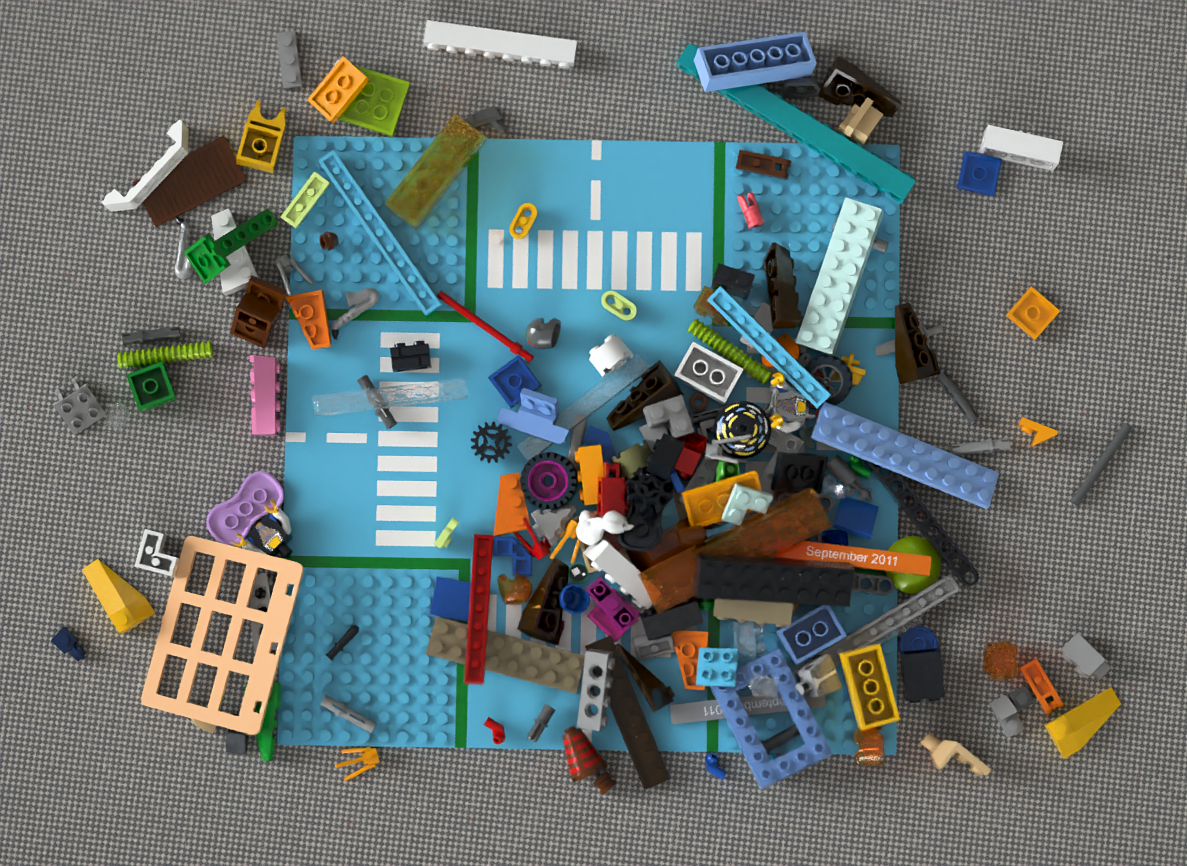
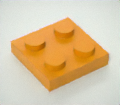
M1031 286L1005 316L1035 340L1060 310Z

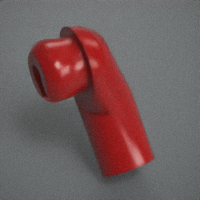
M488 717L484 725L492 730L493 742L500 745L505 741L506 737L504 726Z

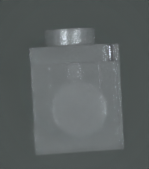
M824 475L823 494L834 496L835 499H846V496H853L854 488L838 485V479L835 476Z
M755 673L754 678L750 679L749 690H752L753 696L777 699L780 679L760 676L759 673Z

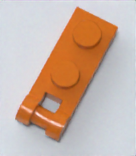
M1037 658L1019 668L1046 715L1050 714L1054 708H1060L1064 705ZM1051 695L1053 701L1047 703L1045 698Z

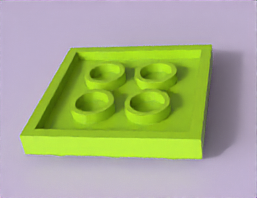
M356 66L370 80L338 119L393 137L410 82Z

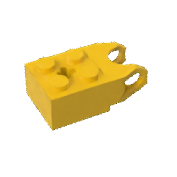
M257 100L245 124L236 157V164L273 174L286 128V108L282 107L275 119L267 120L261 116V101ZM258 146H263V150L258 151L256 148H258Z

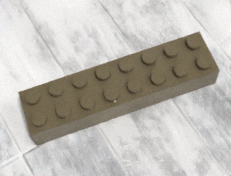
M435 617L426 655L465 665L468 625ZM487 630L486 671L577 694L585 663L584 655Z

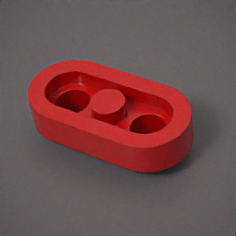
M696 433L679 439L685 442L683 447L699 454L704 453L707 444H709L705 436Z

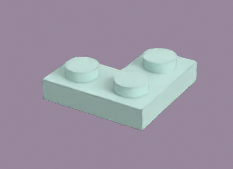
M735 483L721 518L723 521L741 526L747 509L766 514L773 496L770 493Z

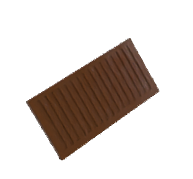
M222 136L188 153L143 201V204L155 227H158L246 182L247 179L240 166L236 164V158L226 141V137ZM141 178L132 182L133 186H136Z

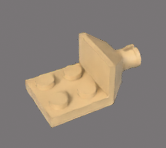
M930 732L920 742L921 745L931 752L930 757L936 769L942 770L955 753L954 758L962 764L967 763L970 765L969 770L977 776H987L992 770L958 742L938 740Z

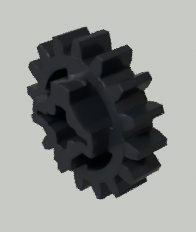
M485 422L484 428L480 425L478 426L479 432L473 431L476 438H471L470 440L475 443V445L471 446V449H477L474 455H481L480 461L486 458L488 464H490L491 459L498 463L499 457L503 460L505 459L504 453L510 454L507 447H512V443L508 442L512 437L506 436L508 429L502 430V424L496 427L495 422H492L491 426ZM495 430L498 432L496 434H489L487 431ZM482 436L484 438L483 444L479 447V438ZM486 436H488V438H490L491 440L496 439L495 446L497 449H495L491 445L487 446L488 439ZM504 438V447L501 450L499 444L500 441ZM487 451H494L495 455H487L485 453Z

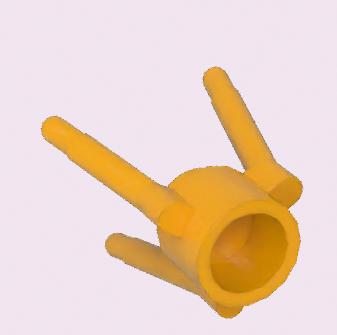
M571 519L565 525V531L559 535L561 538L565 533V536L551 554V559L559 552L569 536L573 539L576 538V529L579 523ZM578 538L570 561L571 565L575 562L581 543Z
M371 746L342 749V753H365H362L360 758L335 764V767L338 768L362 761L364 765L368 764L344 778V781H348L368 769L376 767L375 764L380 763L376 748L371 749Z

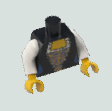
M271 499L274 507L270 508L265 504V510L268 514L245 536L247 540H244L242 535L237 533L236 536L241 538V541L235 542L232 540L236 547L242 546L243 549L270 556H276L279 553L286 559L293 552L287 545L292 539L290 519L280 508H277L276 501Z

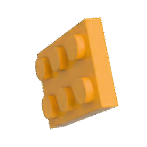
M343 56L307 100L329 121L335 123L370 79Z

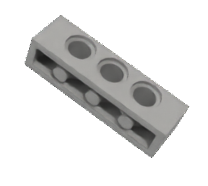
M269 573L257 574L248 608L259 611L263 607L268 609L272 596L271 588H274V580L272 576L269 577ZM264 588L266 596L263 599H258L257 591ZM250 620L256 653L264 624ZM273 642L271 651L277 650L278 643Z
M597 649L586 651L577 728L601 731L607 726L608 715H606V709L609 707L611 700L608 692L613 683V677H610L611 669L615 665L613 652ZM597 666L602 668V676L596 673ZM594 685L600 688V695H597L594 692ZM592 705L598 707V714L592 712Z

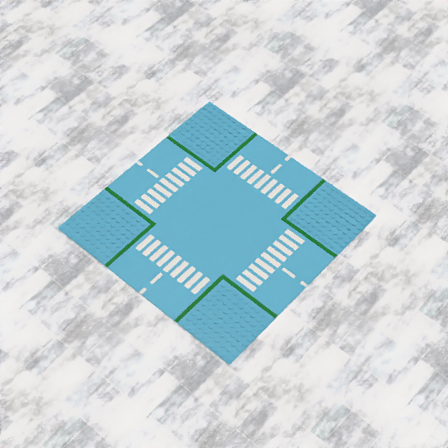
M295 136L293 146L292 201L314 171L329 181L330 185L299 227L295 229L291 226L290 259L294 258L296 264L308 275L314 284L310 285L292 266L293 270L290 272V289L292 294L289 296L317 290L324 291L332 347L312 350L289 304L283 512L290 519L292 539L287 545L293 552L285 560L300 563L304 567V573L279 661L281 700L280 709H278V744L565 750L562 735L565 734L564 730L574 725L577 728L583 671L577 694L486 670L484 673V685L464 684V664L426 655L435 617H440L430 615L437 576L471 583L474 534H494L500 476L519 472L521 477L525 464L531 458L541 453H558L568 459L577 415L582 414L586 417L583 440L590 425L607 432L617 458H619L618 453L638 443L640 446L643 445L641 441L644 438L639 427L647 424L646 418L616 431L611 429L606 418L621 400H626L631 394L629 390L633 386L636 387L642 381L641 376L659 360L674 378L692 342L722 357V354H718L716 349L712 350L713 347H708L706 342L702 343L703 340H698L697 336L694 337L692 332L688 333V328L695 319L698 318L699 322H704V325H708L710 330L714 329L713 332H718L719 336H724V340L728 339V342H732L734 347L738 346L739 350L742 349L744 354H748V357L752 356L754 361H758V364L762 363V354L755 347L752 349L740 342L743 335L707 301L716 291L711 286L718 263L755 274L748 300L731 295L754 317L762 302L769 305L763 259L771 243L776 242L790 251V256L794 260V268L792 270L793 275L796 276L795 291L799 295L797 306L798 310L801 311V321L798 322L795 328L774 329L771 335L777 339L782 334H788L796 342L834 232L832 231L833 225L839 218L845 197L883 210L884 214L876 238L889 242V245L884 254L873 248L871 249L834 355L841 359V356L849 358L850 353H854L853 359L859 360L860 364L859 366H851L866 370L865 376L861 378L858 386L852 385L847 397L835 406L898 431L899 378L897 377L895 367V352L884 356H877L875 348L895 340V306L899 305L900 203L889 197L890 195L879 191L802 143ZM864 144V150L869 153L874 152L878 154L881 160L886 163H893L900 171V147L898 145ZM332 150L340 158L442 306L429 315L425 316L318 162L319 159ZM739 150L791 160V167H788L787 172L789 174L788 180L736 170ZM775 164L774 170L780 171L781 166ZM751 192L754 193L759 210L765 221L763 225L753 229L748 228L737 196L744 195L748 203L747 194ZM524 203H531L537 209V217L524 239H514L509 231L510 224L519 207ZM525 211L524 215L529 217L531 211ZM518 227L515 231L516 233H521L523 229ZM324 232H333L339 238L338 245L333 250L322 249L319 237ZM491 235H499L501 242L498 245H492L489 241ZM365 288L376 289L380 294L379 302L341 326L337 340H334L331 331L332 324L340 316H343V314L348 313L351 308L355 307V305L348 307L346 291L357 292ZM440 291H443L513 342L517 341L523 346V349L534 356L531 362H528L523 357L521 358L542 385L535 392L558 399L560 414L555 425L569 430V435L564 444L559 445L503 426L502 430L508 429L506 436L512 437V439L508 440L509 443H512V447H507L510 454L504 453L505 459L503 460L499 457L498 463L491 459L490 464H488L486 458L480 461L481 455H474L477 449H471V446L475 445V443L470 441L471 438H476L473 431L479 432L478 426L480 425L484 428L485 422L489 426L492 425V422H495L496 427L500 425L498 416L501 407L518 413L522 406L521 402H519L513 408H510L488 379L489 376L517 355L512 353L506 345L439 299L437 295ZM607 291H615L632 302L637 310L635 318L631 321H623L606 310L601 302L603 294ZM609 298L607 302L608 304L612 305L614 304L615 300L613 298ZM624 309L623 313L629 315L631 311ZM543 318L544 323H548L551 319L556 318L561 321L559 338L554 348L542 350L536 349L529 344L526 339V329L533 320ZM614 334L615 336H620L634 356L632 359L628 357L626 359L628 363L612 376L608 373L606 374L607 378H603L590 362L591 354L589 352L598 345L600 347L603 345L605 339ZM415 341H425V344H429L432 368L393 372L390 348H393L394 344L405 343L406 346H410ZM799 346L800 354L808 353L811 356V360L817 356L826 355ZM767 367L768 371L771 370L773 372L766 384L762 385L761 381L757 382L755 377L752 378L751 374L747 375V371L744 370L725 404L728 405L736 401H749L761 408L766 403L770 406L772 393L768 389L772 385L771 380L775 379L773 374L779 371L775 367ZM825 367L826 375L831 373L832 369L830 367ZM365 375H368L384 403L390 407L389 411L393 418L397 421V424L388 430L381 418L375 414L376 410L357 382L358 379ZM675 379L684 393L682 397L687 412L697 413L690 408L689 399L694 393L701 392ZM832 382L831 384L838 390L841 382ZM706 396L708 405L705 410L723 406V404ZM696 399L695 404L697 406H700L702 404V401L700 399ZM817 419L804 421L801 428L790 433L799 438L798 432L814 426ZM699 424L693 427V433L698 434L697 428H700ZM488 430L487 432L489 434H496L498 431ZM706 430L708 443L712 444V440H715L714 434ZM482 436L479 438V447L483 444L484 438ZM486 436L488 439L487 446L491 445L492 447L497 449L495 446L496 439L491 440L490 438H488V436ZM504 438L500 441L499 444L501 450L504 447ZM813 439L814 449L807 448L806 444L803 443L798 453L828 456L827 464L838 454L850 466L849 457L851 454ZM767 445L758 455L742 459L746 460L747 463H739L740 475L756 470L760 478L777 448ZM487 451L485 453L487 455H495L494 451ZM706 451L704 453H701V457L694 471V474L698 469L699 465L701 464L702 460L704 459ZM861 459L863 467L868 468V466ZM881 467L879 470L880 474L884 477L889 476V469ZM826 468L821 494L831 496L834 501V505L829 512L813 513L781 510L777 506V499L783 492L774 491L766 514H760L744 542L727 532H721L719 535L714 534L713 539L721 546L723 555L774 558L777 538L803 541L805 533L814 529L820 533L821 543L887 551L898 540V504L872 471L868 479L859 475L863 489L871 488L872 490L871 497L873 501L862 500V502L879 506L871 538L868 539L835 529L833 525L841 496L859 500L860 493L846 488ZM611 472L609 477H614V472ZM548 475L545 478V484L550 487L553 485L554 479ZM687 478L686 481L680 479L684 489L691 479ZM578 482L575 495L565 504H573L577 511L573 517L580 516L584 510H597V504L585 505L584 501H580L579 490L583 489L582 482ZM893 482L892 489L898 492V482ZM786 496L782 497L781 504L786 507L790 506L791 499ZM525 498L529 520L532 528V526L536 523L532 518L531 513L535 512L538 509L542 511L546 509L534 506L528 501L527 498ZM808 498L800 499L801 506L809 507L810 500ZM827 499L819 501L821 508H829L830 503ZM453 517L460 523L450 536L452 541L448 547L445 548L443 546L442 549H439L434 543ZM519 531L518 533L533 548L532 545L535 542L529 531ZM514 533L496 536L514 537L516 541L531 555L529 550L520 542V540L514 535ZM565 533L559 541L549 548L550 554L537 560L536 556L532 557V576H525L531 582L532 588L523 580L525 578L520 579L518 578L519 576H513V557L493 556L492 552L487 630L584 656L587 651L586 645L607 637L587 617L597 606L591 596L590 604L583 613L571 614L563 610L562 621H565L558 645L529 637L517 629L523 610L553 560H560L568 565L569 569L572 566L570 561L577 536L575 539L569 536L553 559L550 556L565 536ZM809 534L807 541L817 542V536ZM579 546L574 564L580 563L585 565ZM708 548L707 553L713 554L712 549ZM853 567L855 569L854 573L886 577L885 571ZM603 570L589 573L587 579L581 583L573 582L568 576V585H580L586 592V588L601 576L611 589L614 588L637 611L643 613L647 609L644 606L639 608L632 601L633 596L630 594L626 596L618 589L620 585L617 582L612 584L604 577L606 573ZM862 579L860 585L863 589H869L871 583L868 579ZM882 581L880 588L882 591H889L890 585L888 582ZM289 584L286 595L292 596L294 585ZM894 587L893 591L888 595L852 592L850 607H830L848 636L897 606V589ZM662 593L651 607L655 609L661 607L663 603L672 600ZM529 596L530 598L524 603V599ZM799 604L796 610L792 611L791 623L822 605ZM714 609L700 610L703 623L682 629L685 631L709 632L708 648L738 649L737 669L780 649L797 684L801 682L797 675L798 671L811 658L820 653L818 652L799 664L794 665L776 633L781 627L771 623L759 625L755 621L743 623L732 618L720 620L717 616H713ZM640 616L638 617L639 621L614 642L615 645L619 643L636 659L637 656L632 638L646 635ZM440 617V618H444V619H448V620H451V621H455V622H459V623H463V624H467V625H468V622H466V621H461V620H456V619H450V618ZM352 625H357L359 627L358 634L343 648V651H340L333 658V661L330 660L325 654H328L335 646L334 643H338ZM896 629L889 633L887 637L885 636L875 643L881 645L897 706ZM676 651L639 661L663 682L666 687L670 686L675 694L672 703L654 713L619 654L659 751L742 753L725 718L672 724L670 705L716 700L709 686H706V690L685 689ZM838 664L835 666L842 688L825 694L826 707L810 709L832 754L895 755L897 751V721L865 730L858 729L854 710L850 707L842 664ZM770 675L764 678L762 682L759 683L758 681L746 687L744 691L739 690L736 693L738 697L779 693L777 687H774L773 678ZM594 685V692L597 695H600V688ZM325 695L340 703H346L345 706L376 722L377 724L372 733L370 734L341 716H335L334 712L321 706L320 704ZM546 704L556 711L547 724L548 727L544 728L538 741L533 742L527 736L536 722L534 719H537ZM332 705L333 707H335V708H337V709H339V710H341L342 712H344V713L347 714V712H345L344 710L338 708V707L335 706V705ZM592 705V712L598 714V707ZM610 706L606 709L608 723L604 729L595 731L581 728L597 750L628 751ZM789 711L748 716L760 741H765L795 724L791 721ZM350 715L351 717L357 719L358 721H360V722H362V723H365V722L361 721L360 719L354 717L353 715ZM488 717L504 726L506 737L505 741L500 745L493 742L492 730L484 725ZM799 735L769 753H789L805 745V743L801 741Z

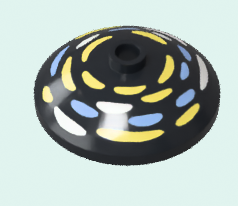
M749 401L732 402L726 405L716 416L713 426L714 439L721 440L750 434L752 437L749 439L719 444V446L723 447L725 454L733 458L747 459L761 453L769 443L771 437L769 417L755 403ZM741 425L746 426L747 430L745 432L740 431L739 427Z

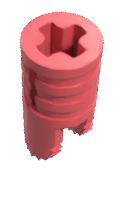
M754 193L747 194L748 203L744 195L737 196L748 228L753 229L763 225L765 221L759 210Z

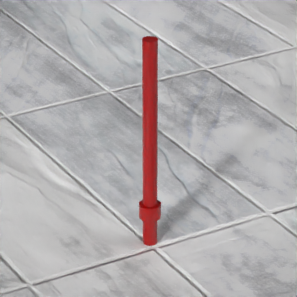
M443 291L438 293L437 297L506 345L512 353L520 355L528 362L532 361L534 356L523 349V346L517 341L513 342Z

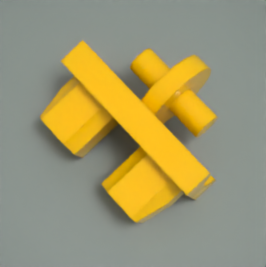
M850 353L849 358L841 356V360L847 363V366L850 368L852 385L858 386L861 378L865 376L866 370L851 366H859L860 364L859 360L853 359L854 353ZM835 371L831 379H840L837 371Z

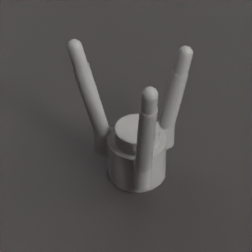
M283 255L274 261L284 288L287 290V295L292 294L286 274L293 270L292 266L310 285L314 284L308 275L296 264L294 258L289 259L288 255Z
M749 434L712 440V444H707L706 459L746 464V460L723 456V447L719 446V444L749 439L752 436Z

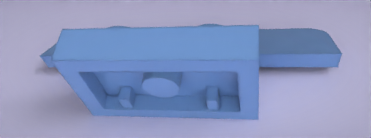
M523 388L520 393L522 406L518 413L501 407L498 416L499 424L559 445L566 442L569 430L555 425L560 414L558 399Z

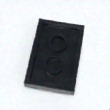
M778 452L771 490L821 494L828 456Z

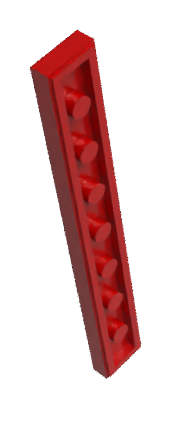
M474 534L464 684L484 685L493 535Z

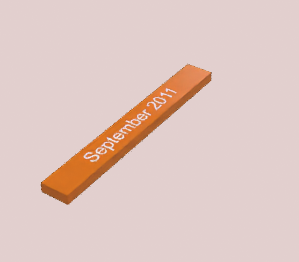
M784 538L776 539L774 558L846 562L856 568L921 576L930 575L932 557Z

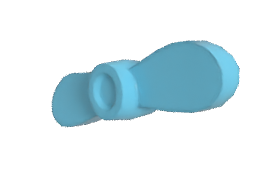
M727 522L722 526L706 529L707 538L714 534L719 535L721 532L731 531L734 529L735 524Z

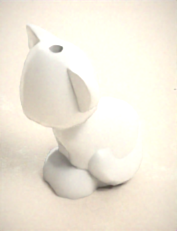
M584 510L579 517L580 522L576 533L580 541L593 545L602 539L605 530L618 534L628 531L634 526L628 524L626 517L615 510L607 512L604 517H597L593 511Z

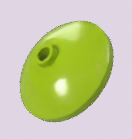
M908 536L895 541L887 551L932 556L929 576L885 571L886 577L893 580L894 587L897 590L907 594H918L936 583L940 575L941 561L938 553L927 540L917 536Z

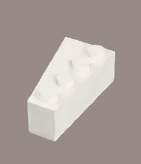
M601 539L599 542L590 545L583 552L593 561L591 565L597 571L603 570L606 573L604 576L612 584L617 582L620 585L618 589L626 596L628 594L633 596L632 601L639 608L644 606L649 609L663 593L662 590L605 540Z

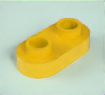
M524 203L519 207L509 227L510 234L514 239L521 240L528 235L537 217V209L533 204ZM525 211H531L529 217L525 216L524 213ZM521 227L523 231L516 233V228Z

